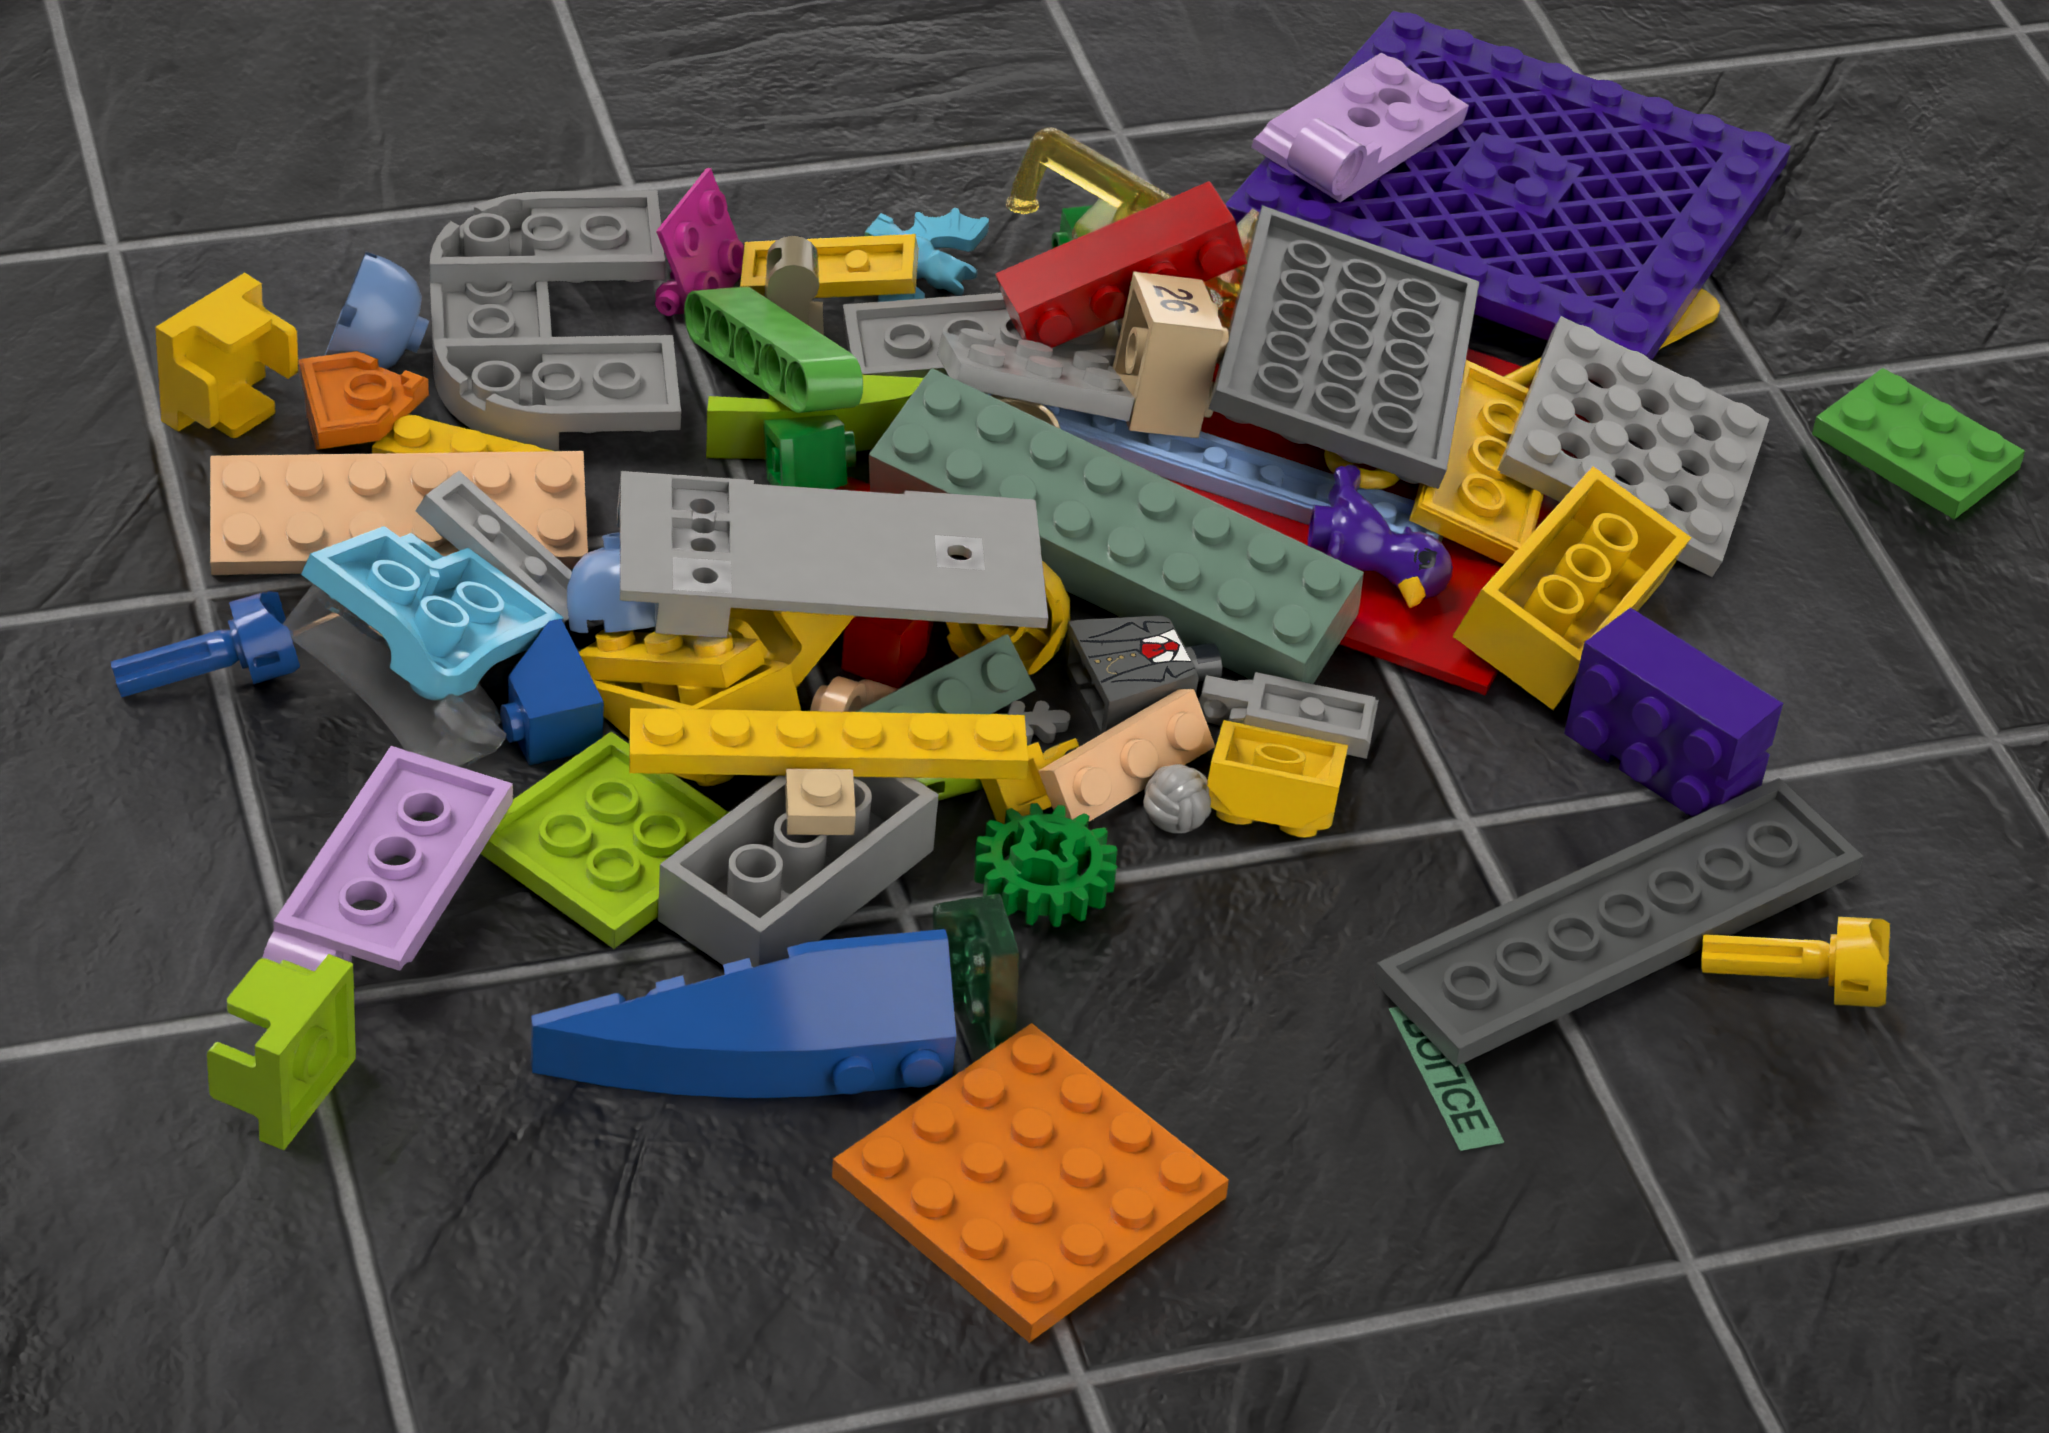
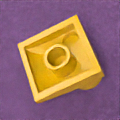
M1223 720L1207 781L1209 796L1211 797L1210 807L1216 810V816L1219 819L1229 823L1245 825L1256 820L1279 825L1280 830L1289 835L1297 837L1316 836L1317 831L1325 830L1332 826L1348 745Z

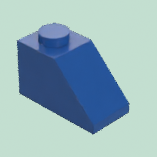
M562 619L552 620L546 624L509 675L508 704L501 705L500 708L501 722L507 740L510 743L518 742L529 765L579 754L603 737L604 701Z

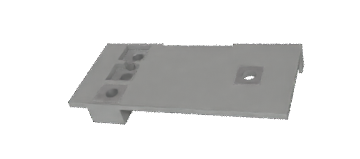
M621 471L617 504V527H620V600L655 603V633L727 638L730 608L1047 628L1048 611L1036 500L904 491V494L761 485L754 484V480ZM951 555H962V556H964V557H966V558H968V559H967V560H955V559L951 558L950 556H951Z

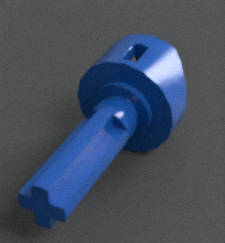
M263 592L229 602L234 618L228 621L230 630H217L111 661L121 697L230 667L239 660L242 669L249 668L253 684L295 672L300 668V664L278 592Z

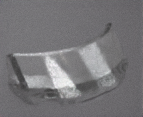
M315 584L311 586L284 621L283 625L289 628L292 640L322 662L353 689L384 721L399 740L404 750L464 768L496 752L505 740L507 734L498 727L501 722L500 712L479 683L471 691L459 696L448 694L442 700H430L418 695L410 687L408 681L389 668L391 651L386 639Z

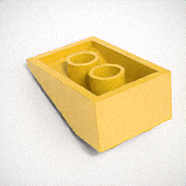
M764 658L765 663L727 689L592 679L604 701L603 716L628 738L630 708L801 711L791 664ZM674 774L675 776L696 781L699 786L723 784L734 777V775Z

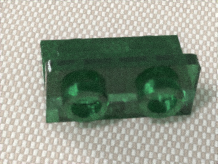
M993 894L937 903L933 907L932 930L945 929L947 933L953 1003L965 1001L970 1023H981L988 1048L994 1049L1016 1034L1019 950L1001 895Z

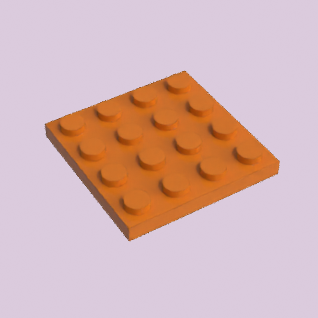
M1032 1023L833 1158L832 1178L1029 1343L1223 1201L1227 1196L1229 1184L1227 1177Z

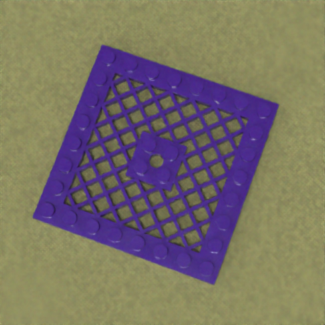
M1393 10L1331 83L1378 54L1383 53L1388 57L1402 61L1411 71L1431 83L1445 87L1451 95L1468 104L1469 107L1464 122L1341 202H1338L1294 173L1265 157L1225 205L1234 217L1237 228L1240 231L1253 234L1256 220L1263 205L1479 281L1474 310L1475 315L1545 340H1549L1555 325L1562 316L1574 323L1593 329L1597 334L1631 351L1640 352L1652 361L1786 166L1791 146L1775 141L1772 136L1758 131L1749 132L1725 124L1716 116L1696 114L1675 107L1666 99L1646 97L1623 89L1616 82L1596 80L1573 72L1566 65L1546 63L1523 55L1520 50L1514 47L1496 46L1476 39L1464 30H1449L1426 22L1419 15L1406 12L1400 13ZM1547 275V276H1545V277H1536V278H1534V276ZM1591 294H1599V295H1596V296H1587V295H1591Z

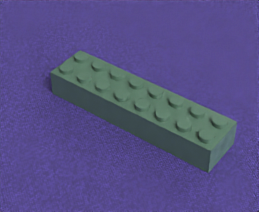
M932 368L869 454L870 492L904 494V491L1036 500L1042 561L1060 577L1067 592L1121 618L1164 616L1169 618L1185 647L1211 642L1215 643L1220 652L1222 666L1250 680H1253L1255 672L1314 684L1359 613L1364 572Z

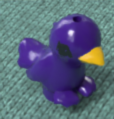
M1355 465L1336 468L1334 472L1335 484L1328 495L1331 507L1313 505L1307 546L1360 571H1376L1383 575L1401 591L1409 608L1417 606L1424 599L1436 597L1444 591L1453 573L1451 557L1444 545L1432 535L1421 531L1413 532L1410 527H1405L1402 534L1392 532L1380 512L1357 492L1361 479L1360 470Z

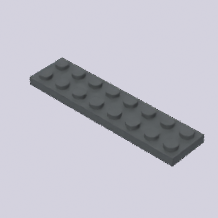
M1777 778L1378 962L1374 982L1444 1056L1457 1067L1701 950L1703 947V935L1731 936L1858 875L1864 856L1786 783Z

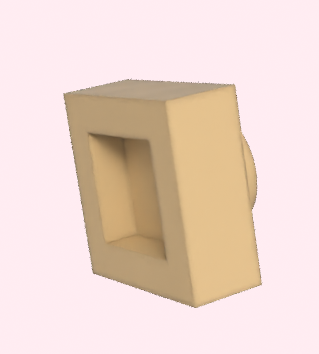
M786 769L787 835H854L856 813L853 769Z

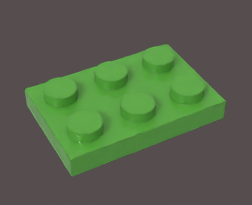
M1884 368L1816 416L1812 431L1813 436L1954 520L2018 471L2025 450L2007 441L2000 434L1983 427L1956 411L1949 404L1937 400L1908 383L1901 376L1895 375Z

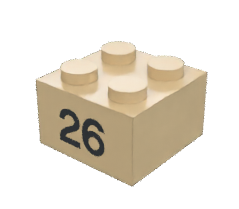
M1133 272L1113 363L1114 370L1135 398L1129 421H1126L1129 431L1199 438L1203 418H1210L1213 414V411L1208 409L1215 385L1212 382L1216 363L1220 364L1229 342L1227 328H1223L1218 318L1217 304L1211 301L1203 280Z

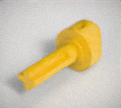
M1838 917L1837 935L1831 934L1830 944L1821 940L1703 935L1702 973L1804 979L1829 977L1828 986L1834 987V1005L1880 1007L1886 1004L1890 923L1884 919Z

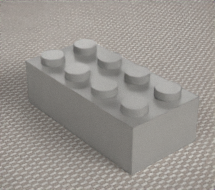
M777 776L660 864L658 921L722 965L750 958L752 967L789 958L788 947L819 941L933 851L939 794L914 778L853 777L856 813L854 835H787L786 776Z

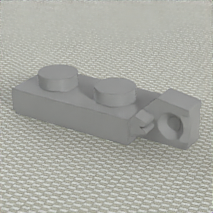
M1255 672L1253 680L1238 681L1206 675L1199 703L1205 720L1208 723L1222 727L1223 720L1346 744L1348 745L1346 755L1367 759L1378 700L1375 699L1376 697Z

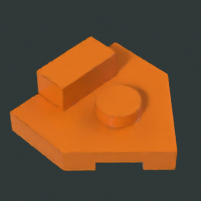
M358 351L298 360L300 379L305 394L306 414L316 450L380 441L393 429L397 419L410 414L429 396L428 378L407 370L399 375L379 367L378 359Z

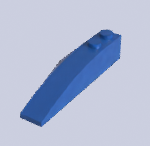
M940 929L806 942L788 947L789 958L752 967L750 958L724 964L725 975L686 985L682 975L656 982L655 989L651 990L646 996L626 1001L620 993H614L532 1015V1073L606 1087L673 1095L730 1098L818 1097L943 1084L952 1078L956 1046L955 1014L946 930Z

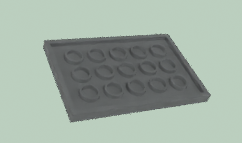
M1262 205L1254 226L1246 258L1247 264L1244 266L1228 329L1229 342L1219 365L1208 409L1221 413L1236 423H1250L1276 432L1291 442L1298 444L1307 443L1336 453L1348 462L1356 464L1365 463L1393 473L1403 481L1414 484L1422 483L1439 489L1448 466L1479 281Z

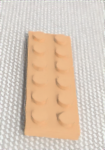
M583 451L210 456L211 575L301 574L310 553L383 526L399 537L409 533L414 534L442 556L455 553L459 550L447 539L440 536L434 527L415 510L426 494L458 471L463 473L566 567L573 569L584 554L588 553Z

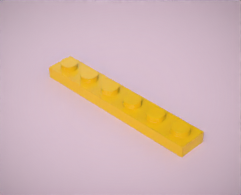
M630 708L629 773L786 776V769H853V777L1027 779L1029 760L1025 715Z

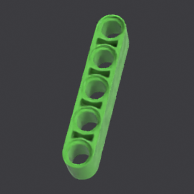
M747 286L696 290L688 294L685 301L684 314L686 328L693 342L794 412L805 413L854 408L859 405L863 393V376L856 357L763 295Z

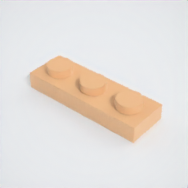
M1178 689L1040 769L1039 773L1053 810L1058 805H1063L1066 810V818L1073 820L1085 813L1090 816V822L1145 789L1148 781L1159 768L1175 764L1186 765L1214 748L1215 744L1195 690Z

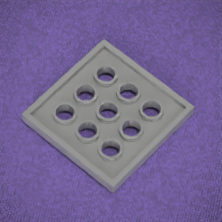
M1561 316L1550 335L1497 470L1561 502L1594 466L1692 537L1677 560L1713 577L1723 561L1769 418L1755 412L1743 403L1734 402L1702 386L1695 379L1684 377L1651 361L1640 352L1631 351L1597 334L1587 326L1579 325ZM1588 379L1597 382V383L1600 384L1603 388H1600V387H1598V386L1592 384ZM1641 405L1648 407L1655 414L1646 411ZM1575 414L1585 417L1590 423L1579 419ZM1694 431H1695V432H1698V433H1700V434H1702V435L1705 436L1708 440H1705V439L1699 437L1698 435H1696V434L1694 433ZM1628 440L1639 444L1643 449L1635 447ZM1561 449L1573 453L1577 458L1568 456ZM1682 466H1684V467L1690 469V470L1693 471L1696 475H1692V474L1686 472V471L1682 468ZM1615 475L1624 478L1631 485L1621 482L1615 477ZM1669 502L1677 504L1684 511H1680L1669 504Z

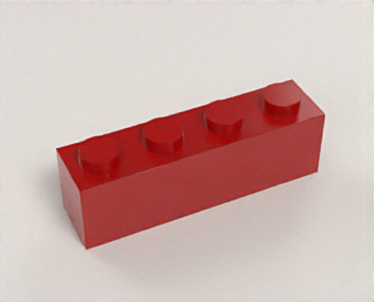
M1208 181L1009 267L995 275L1009 317L1022 340L1034 341L1054 348L1123 318L1133 272L1199 279L1206 282L1247 264L1236 221L1211 182Z

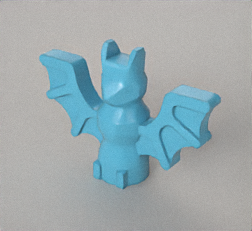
M953 208L950 213L941 217H928L920 212H916L913 227L902 231L893 223L892 218L880 213L877 219L865 231V236L916 234L919 247L917 279L924 278L928 284L936 289H945L956 296H961L964 291L961 282L963 280L975 279L977 277V270L972 265L935 249L955 248L967 252L974 250L988 233L989 218H970L959 213L958 208ZM916 287L915 294L879 295L878 302L924 299L925 293Z

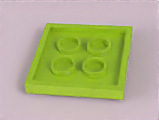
M610 732L514 798L513 803L480 854L615 949L658 917L660 864L729 812L674 774L629 773V743L613 732Z

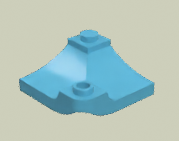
M385 526L310 553L301 573L302 576L378 631L386 639L390 647L391 663L389 668L408 681L414 692L430 700L454 698L475 689L480 679L493 665L528 650L549 621L562 619L563 621L564 617L470 548L442 556L414 534L409 533L399 537Z

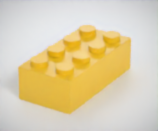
M1592 466L1482 588L1453 637L1513 680L1529 694L1554 710L1575 685L1584 642L1630 607L1638 612L1661 585L1692 537Z

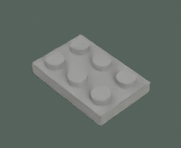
M961 329L960 335L942 332L937 356L949 377L984 393L1129 421L1135 398L1114 368L1108 366L1109 360L1105 357L1082 351L1075 352L1074 358L1052 354L1053 349L1051 347L1029 340H1019L1017 347L995 343L996 338L993 335L975 329Z

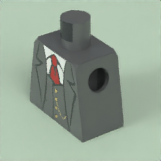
M1143 616L1069 621L1063 668L1097 736L1178 689H1194L1196 692L1197 684L1204 682L1206 675L1221 678L1222 660L1215 643L1211 642L1185 647L1169 618L1164 616Z

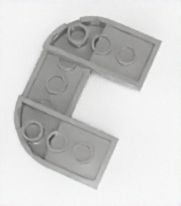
M658 190L542 191L511 194L474 206V216L468 218L464 224L459 226L450 221L437 236L430 254L433 371L439 397L447 409L460 422L472 430L524 444H532L552 451H559V432L594 433L600 431L654 432L658 430H680L681 406L673 335L552 337L548 281L580 283L584 281L625 280L628 282L665 280L664 250L656 233L657 229L661 226Z

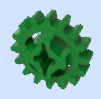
M1031 803L1029 815L1022 816L1012 808L1007 809L1004 824L989 820L986 825L985 836H978L974 881L975 883L984 884L983 899L986 902L1002 899V915L1007 917L1017 910L1025 912L1026 924L1033 925L1037 921L1038 916L1043 915L1048 916L1049 921L1054 927L1061 926L1062 914L1070 913L1072 917L1080 922L1086 920L1088 905L1093 908L1102 909L1105 906L1106 893L1113 892L1115 887L1117 847L1106 845L1108 831L1105 827L1089 830L1090 816L1085 813L1073 820L1066 818V810L1063 805H1058L1052 814H1043L1038 803ZM1008 854H1010L1009 859H1007V860L1004 861V859L1006 858V856H1007ZM1087 868V871L1081 876V871Z

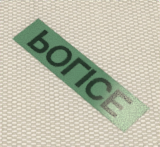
M1399 1007L1389 1008L1460 1151L1504 1143L1465 1064L1463 1063L1455 1067Z

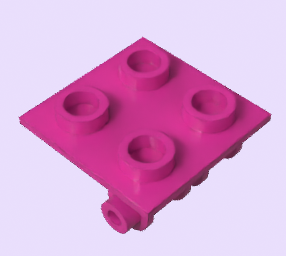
M706 168L656 231L672 270L670 273L671 280L662 283L655 292L656 308L666 316L684 314L685 301L691 291L730 288L734 286L742 274L744 245L738 239L727 211L726 198L719 190L712 169Z

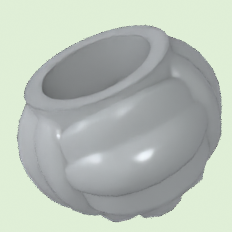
M1182 764L1163 766L1156 770L1146 785L1144 796V809L1150 820L1159 828L1171 833H1186L1201 826L1212 809L1210 807L1211 797L1209 796L1208 780L1200 771Z

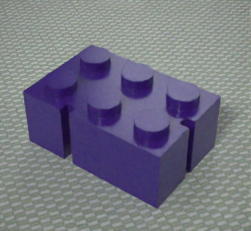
M1630 607L1584 642L1564 734L1608 763L1615 757L1621 760L1619 765L1620 771L1664 798L1684 813L1695 817L1762 786L1770 756L1766 750L1773 745L1783 703Z

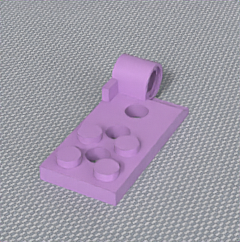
M1380 53L1269 121L1263 131L1254 138L1251 148L1338 202H1341L1464 122L1469 105L1451 95L1445 87L1431 83L1411 71L1402 61Z
M390 746L273 921L274 931L268 940L262 958L279 964L282 960H287L315 971L328 954L348 962H352V956L400 971L407 962L413 961L513 803V783ZM424 812L439 816L434 820L425 822L411 819L422 815ZM395 856H403L410 859L409 862L403 865L393 866L382 863L393 859ZM362 900H373L382 904L373 910H358L351 906L355 902Z

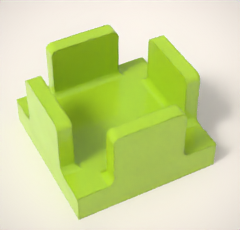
M331 954L325 957L315 971L287 960H282L279 964L266 958L259 959L227 998V1011L229 1014L267 1029L255 1044V1056L220 1042H215L207 1052L210 1096L215 1100L254 1115L259 1122V1141L283 1151L356 1059L353 963Z

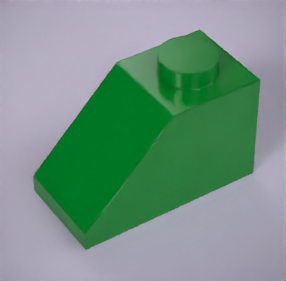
M836 415L764 420L767 480L771 485L834 489L847 485V467H855L856 465L855 438L852 430L845 431L843 422Z

